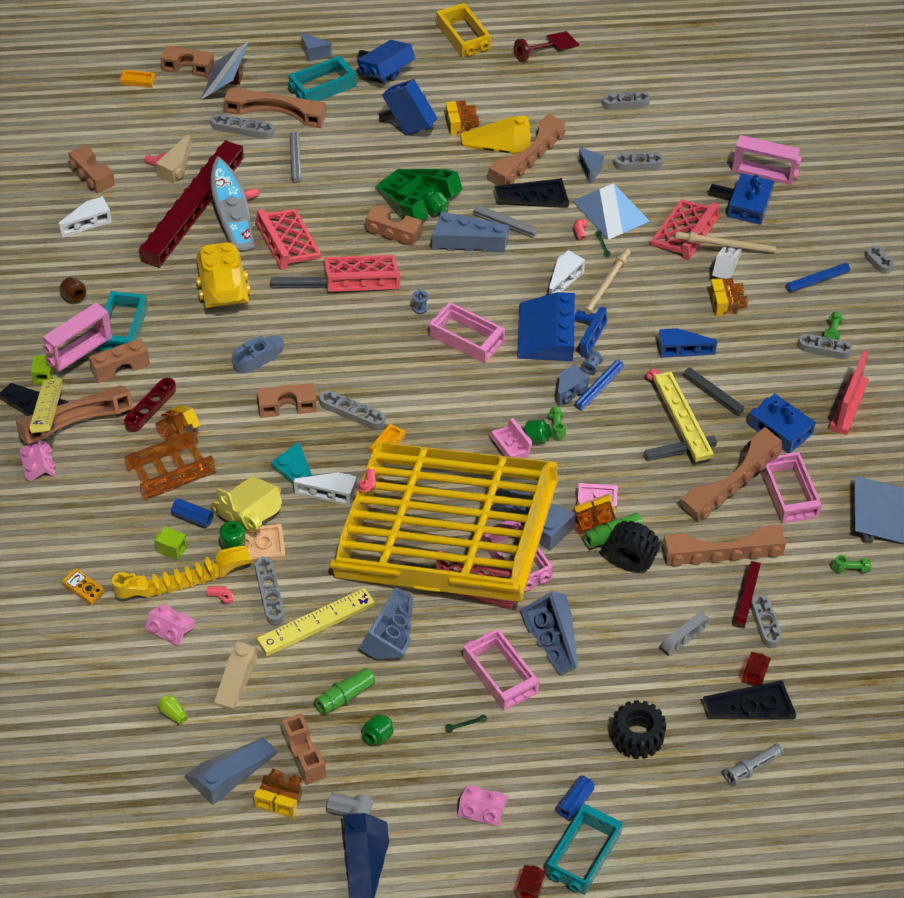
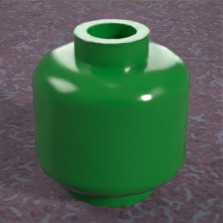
M433 190L425 196L426 209L432 216H438L441 212H448L449 200L442 192H435Z
M542 419L528 420L525 427H522L524 433L531 439L532 445L545 444L547 439H550V425L546 424Z
M228 521L221 526L219 532L220 542L225 549L244 546L246 533L244 526L240 522Z
M381 714L373 715L362 727L364 740L370 745H383L394 733L392 720L388 716Z

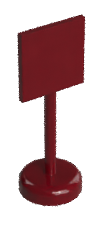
M567 31L547 35L546 37L551 42L529 46L525 39H517L514 42V54L517 60L523 62L529 58L530 50L553 45L558 50L578 47L579 44Z

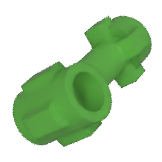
M833 312L829 316V322H831L830 329H825L824 337L839 340L840 331L837 329L838 324H842L843 317L841 313Z
M552 407L549 412V419H553L554 424L553 428H551V436L554 440L561 441L566 435V427L561 423L560 419L563 418V412H561L559 407Z
M838 555L833 560L832 568L837 574L844 573L845 569H860L861 573H867L871 571V560L861 558L860 561H848L846 556Z

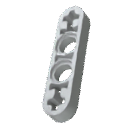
M216 114L211 117V127L217 131L262 139H271L274 136V126L271 123Z
M329 390L323 391L319 396L320 406L326 410L373 430H380L385 427V415L378 410ZM346 404L349 407L347 409H341L339 406ZM359 411H363L366 413L363 416L356 415V413Z
M261 557L255 562V568L266 620L271 625H279L284 621L285 616L274 564L270 558ZM263 565H266L267 573H264ZM265 580H272L273 584L266 586L263 582ZM268 596H275L277 600L269 602L266 598ZM276 608L277 617H274L272 609Z

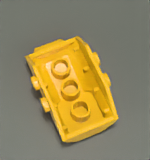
M226 242L202 247L197 255L199 277H196L198 288L201 287L199 298L200 301H204L205 308L249 302L250 286L249 283H245V281H248L247 271H243L240 252L233 243Z

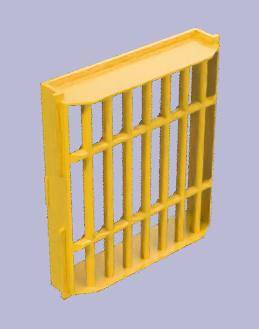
M377 442L366 470H375L376 486L367 493H363L358 489L340 536L336 560L332 559L330 568H333L335 578L522 602L558 483L557 462ZM386 463L413 466V469L403 470L386 468L384 466ZM421 467L493 475L492 480L420 472ZM381 475L409 478L407 485L379 482ZM503 476L538 480V484L500 481V478ZM421 479L489 487L486 495L418 487L415 484L416 481ZM376 489L404 493L402 500L373 497ZM499 489L535 493L533 500L495 496L496 491ZM414 494L484 502L481 510L410 501V498ZM370 504L398 507L396 515L369 512L368 509ZM494 504L530 508L528 515L490 511L491 506ZM408 509L479 517L477 525L404 515ZM365 519L393 522L391 530L362 526ZM489 519L525 523L523 530L485 525ZM403 524L474 532L472 540L403 532L399 531ZM359 534L387 537L385 545L356 542ZM484 534L521 538L519 546L480 541ZM403 539L466 547L469 550L467 555L395 547L393 545L396 540ZM353 549L382 553L379 562L350 558ZM480 549L516 554L514 561L475 557L476 552ZM394 554L464 563V566L460 573L390 564L387 562L389 557ZM474 565L512 569V577L507 579L470 574V571Z

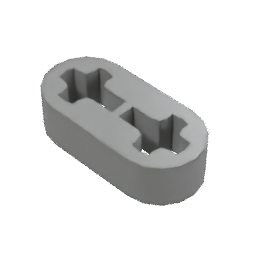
M868 247L866 259L878 272L889 274L893 268V260L880 247Z

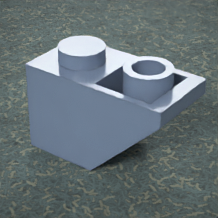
M575 364L560 372L557 405L559 407L569 403L573 398L583 394L588 389L589 377Z

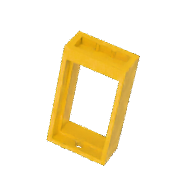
M465 3L436 11V25L462 58L491 49V35ZM466 20L478 35V38L464 42L451 24Z

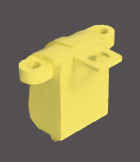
M251 476L230 492L220 488L216 489L219 498L211 503L212 510L218 516L227 521L240 522L245 529L256 531L262 527V521L273 516L281 509V488Z

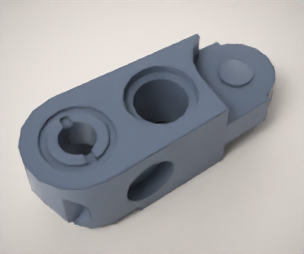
M271 335L267 338L260 336L243 343L242 346L237 347L233 352L232 362L234 370L238 373L246 374L278 358L277 354L282 352L284 348L283 339L280 336Z

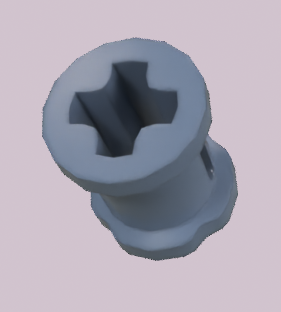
M423 290L415 291L412 295L414 301L412 310L416 314H424L428 311V293Z
M595 350L588 352L586 361L581 364L583 372L589 375L597 372L598 364L603 361L601 353Z

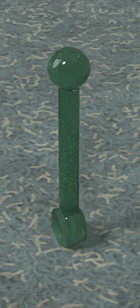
M597 230L595 236L600 240L604 256L610 257L611 253L607 250L603 241L602 231Z
M482 714L479 718L455 725L446 724L445 731L451 733L456 728L477 722L484 723L487 721V716Z

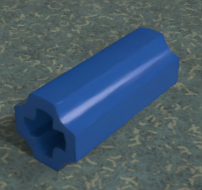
M180 498L175 499L171 508L172 515L205 528L210 526L214 517L213 511Z
M584 775L579 776L557 806L558 814L566 820H572L595 789L594 782Z

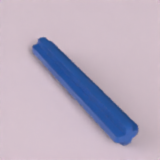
M843 263L786 284L788 292H793L850 271L849 264Z
M615 360L575 402V407L579 410H584L623 369V362Z

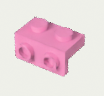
M514 418L509 419L506 427L491 431V439L505 456L517 458L529 456L532 441Z
M39 440L19 449L27 480L31 482L45 472L51 476L56 475L55 463L51 455L52 449L48 443Z
M579 483L577 505L589 500L593 503V499L610 493L614 506L617 509L618 486Z
M161 604L149 611L145 630L173 644L180 645L183 635L195 627L196 620L190 618L187 614L173 610L168 605Z
M466 785L460 798L458 816L500 826L508 796L498 791H487L478 786Z

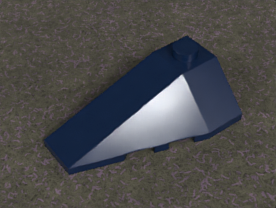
M367 813L343 815L350 898H375L385 855L389 846L388 824L386 821Z

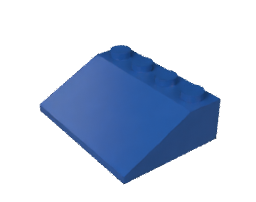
M555 292L520 303L518 359L573 361L575 293Z

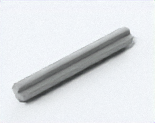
M296 131L290 133L292 181L300 182L299 133Z
M476 205L474 208V214L492 222L510 225V229L531 237H535L537 234V228L480 205Z

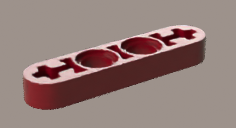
M172 378L160 380L125 416L124 425L127 431H139L175 394L176 383ZM155 396L161 398L159 401L151 400ZM141 409H149L147 413L140 412Z
M751 561L735 622L736 626L744 628L746 626L761 566L759 562Z

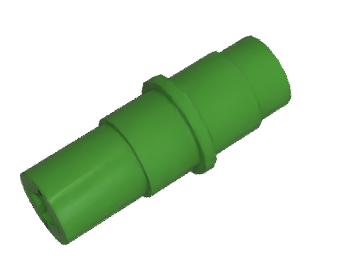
M633 513L620 519L604 521L601 525L584 532V541L590 549L606 544L617 523L634 521L643 525L642 518L638 513Z
M364 668L339 683H333L331 688L324 691L314 700L319 712L325 715L342 705L346 706L349 704L351 699L375 684L376 680L373 673L368 668Z

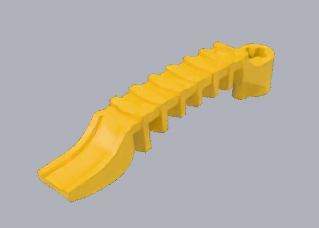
M247 546L232 547L219 551L215 555V563H212L208 556L205 557L206 566H201L199 562H195V569L190 570L188 566H185V572L179 573L178 569H174L173 575H168L165 571L161 578H158L156 574H152V580L148 581L144 575L136 576L134 573L118 572L112 577L114 593L118 598L125 599L139 595L149 599L150 596H161V594L167 592L170 594L175 590L182 591L183 588H193L197 584L203 585L211 580L216 581L217 578L225 577L232 569L252 563V559Z

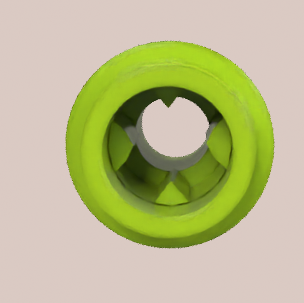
M168 694L159 701L157 705L160 708L159 711L179 725H182L188 719V715L175 696Z

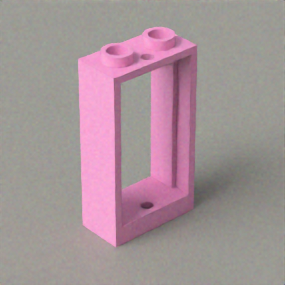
M740 135L735 149L732 171L752 176L758 175L760 178L792 185L793 180L798 178L799 169H797V166H800L802 156H799V148ZM744 151L792 162L791 169L788 171L743 160Z
M96 302L44 335L43 348L46 352L47 364L60 372L112 338L108 311ZM92 324L94 325V329L90 330L89 332H87L77 340L73 341L59 351L57 350L58 346H60L70 338L74 337L84 329L88 328Z
M451 302L446 307H443L439 314L429 323L430 337L484 364L505 341V328ZM452 319L489 338L482 346H478L443 327Z
M800 452L779 455L777 458L769 461L767 466L761 470V474L781 523L819 518L822 504ZM794 469L807 502L785 505L772 472Z
M504 521L493 526L516 530L524 529L521 522ZM484 534L481 537V541L499 543L511 537ZM539 547L534 559V563L539 570L529 575L525 591L552 579L553 566ZM486 550L492 559L505 560L500 552Z
M499 629L492 632L489 631L479 639L469 641L463 646V659L503 711L539 693L540 681ZM495 646L523 680V682L503 693L476 659L477 655Z

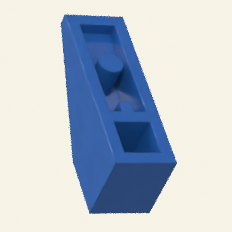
M678 328L659 329L658 346L661 358L715 355L717 340Z

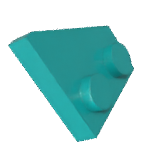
M299 442L271 462V467L293 485L295 478L312 476Z

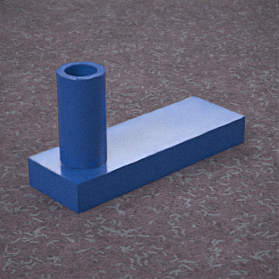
M599 307L596 313L586 314L582 310H577L575 313L576 321L590 323L579 343L582 357L587 358L588 352L592 351L608 322L607 309L604 307Z

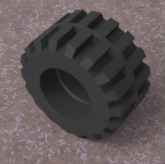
M622 521L614 527L606 542L605 552L609 555V559L613 560V563L619 565L620 568L631 572H644L651 567L660 549L659 538L654 535L655 533L652 530L648 529L649 527L639 522Z
M634 700V703L626 702L625 706L621 705L614 714L611 739L614 746L618 747L620 753L625 752V756L630 757L632 755L634 759H639V756L645 759L648 758L649 754L651 756L655 755L656 751L661 749V745L664 742L666 731L665 716L662 715L660 709L656 710V705H648L647 701H643V703H639V700ZM642 726L648 732L636 733L630 730L629 727Z

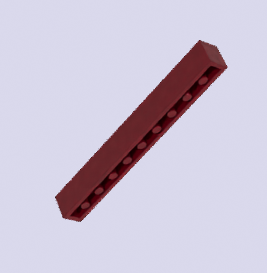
M225 140L221 146H218L214 155L200 169L196 178L192 179L191 184L188 188H185L181 197L175 201L174 206L167 211L163 220L157 224L156 229L149 234L145 243L141 244L139 248L141 262L157 268L163 265L213 200L211 171L216 157L219 156L235 171L244 159L242 145Z

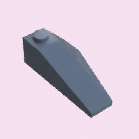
M395 587L359 649L375 659L403 657L411 643L409 634L412 625L410 623V616L412 615L413 597Z
M550 592L523 607L521 612L526 628L536 637L538 645L546 651L548 659L558 673L564 675L578 667L572 612L566 594Z
M261 738L200 763L185 775V779L214 805L274 757L278 751L266 739Z

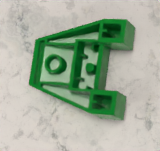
M397 169L375 186L376 190L402 220L407 215L422 220V222L429 217L424 200L428 193L433 190L435 192L440 191L445 197L453 198L463 190L458 172L449 169Z

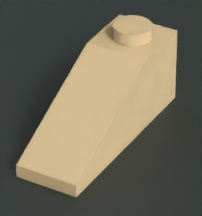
M187 134L156 163L157 176L173 184L182 178L191 151L190 135Z
M236 642L228 659L214 705L234 711L258 661L255 646Z

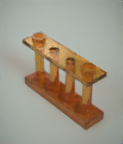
M196 429L124 457L126 470L135 469L142 480L140 489L144 501L216 473L213 457L203 458L196 446L198 444ZM186 448H189L196 460L188 465H185L178 453ZM169 455L172 456L178 466V469L170 472L166 470L161 461V458ZM151 462L155 464L160 473V476L152 479L149 478L143 468V465Z

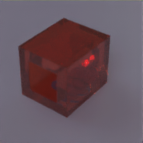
M751 651L744 669L742 682L752 686L763 684L771 658Z
M524 865L517 886L516 898H540L545 882L546 870H542L534 865Z

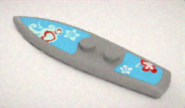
M218 156L211 171V191L219 218L229 242L233 243L239 251L254 249L255 240L252 221L243 187L234 171Z

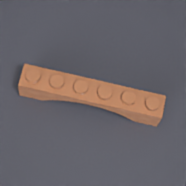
M229 87L224 98L225 113L237 115L255 111H275L290 115L305 126L322 128L326 117V103Z
M547 114L539 122L538 135L531 146L516 155L498 159L489 167L488 181L498 186L513 184L515 179L523 175L529 166H532L539 157H542L549 148L554 146L556 141L564 136L565 122Z
M119 385L59 405L56 408L51 430L47 432L31 433L30 423L33 414L17 419L16 425L19 437L27 444L47 438L56 430L71 423L96 416L119 414L133 409L131 393L128 389Z
M764 427L751 438L750 448L743 463L732 474L718 482L692 488L681 498L682 509L697 522L707 518L714 508L721 506L728 496L735 494L742 484L749 482L755 473L763 470L769 461L781 454L782 441Z
M780 524L761 526L751 535L730 542L703 541L684 533L664 535L662 547L667 566H679L682 564H700L747 558L777 557L784 555L786 541Z

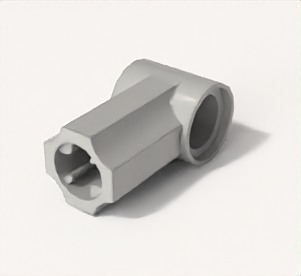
M332 792L328 799L327 812L339 815L370 814L373 800L365 795L350 797Z

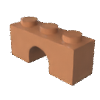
M167 45L160 58L162 71L178 73L181 67L191 66L193 68V76L209 78L215 66L214 54L212 52Z
M86 144L68 152L70 168L75 170L79 177L87 182L88 187L97 194L115 185L113 172L105 163L97 166L95 153Z
M377 205L373 206L365 218L366 231L410 246H414L422 234V220L406 215L402 221L392 222L390 221V210Z
M141 338L89 356L91 372L98 384L115 378L116 369L123 364H129L132 371L150 366L148 349Z
M314 383L257 389L260 418L279 416V408L284 404L296 406L298 414L317 412Z
M300 713L283 719V735L305 784L307 785L326 778L325 762L318 747L314 748L312 744L310 730L303 714Z

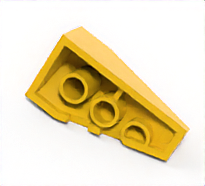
M528 116L509 117L460 133L462 147L479 150L489 148L494 149V152L503 150L509 151V154L516 155L531 146Z

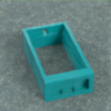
M341 55L288 75L289 90L293 91L297 98L321 101L357 86L356 72ZM333 72H337L341 76L308 90L302 86L304 83Z
M110 291L105 310L109 314V320L114 306L137 308L128 337L112 335V338L98 346L96 351L103 352L138 339L148 309L146 295Z
M584 803L548 861L546 875L555 882L567 885L572 891L585 895L621 836L623 822ZM583 824L610 836L585 880L558 866Z

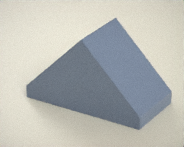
M305 33L301 34L302 49L308 62L331 57V42Z
M579 148L578 162L588 182L593 183L603 169L604 156L585 148Z

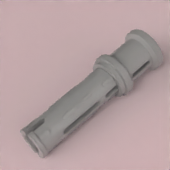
M776 743L748 760L742 759L738 761V764L734 767L724 769L725 779L731 786L737 785L738 781L745 777H751L754 771L783 756V748L780 744Z

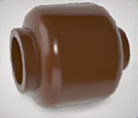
M68 277L63 280L59 288L62 297L70 303L82 301L87 292L84 283L75 277Z

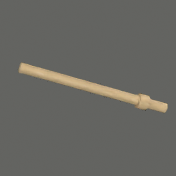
M676 231L674 234L675 239L687 240L690 243L702 242L768 253L776 252V246L697 235L695 232L683 233Z
M625 249L616 258L615 265L584 309L586 314L592 312L620 268L624 267L627 263V258L631 253L629 249Z

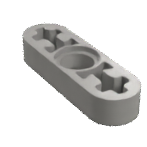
M647 92L606 94L603 96L602 106L607 110L645 108L650 103V95Z
M621 153L615 156L614 166L618 170L660 169L663 166L664 157L660 153ZM635 160H641L643 162L637 163L635 162Z
M803 334L799 338L798 347L804 352L839 359H848L851 356L852 345L847 341L812 334ZM826 344V345H828L830 348L825 349V348H822L820 345Z
M756 595L752 599L751 610L762 642L768 648H776L781 643L782 633L770 599L765 595ZM768 618L772 623L764 624L761 622V619ZM770 631H771L772 637H773V638H776L775 640H772V638L769 637Z
M699 612L668 636L662 644V649L669 655L674 654L703 631L709 624L710 618L703 612Z

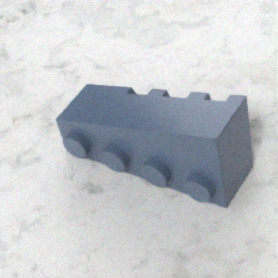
M441 212L432 234V250L447 248V251H454V248L465 249V251L481 249L482 252H505L509 241L510 225Z
M499 489L495 496L533 500L534 497L522 491ZM551 503L539 544L549 551L552 550L574 529L576 513ZM494 504L490 511L528 515L530 510L528 507Z

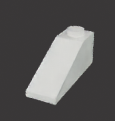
M103 196L86 201L58 223L61 237L111 223L110 209Z
M723 246L716 257L712 276H716L717 279H722L723 281L730 280L743 249Z
M569 250L560 255L556 261L549 286V294L563 292L584 273L585 260Z
M339 472L295 478L294 480L295 494L351 506L357 491V477Z

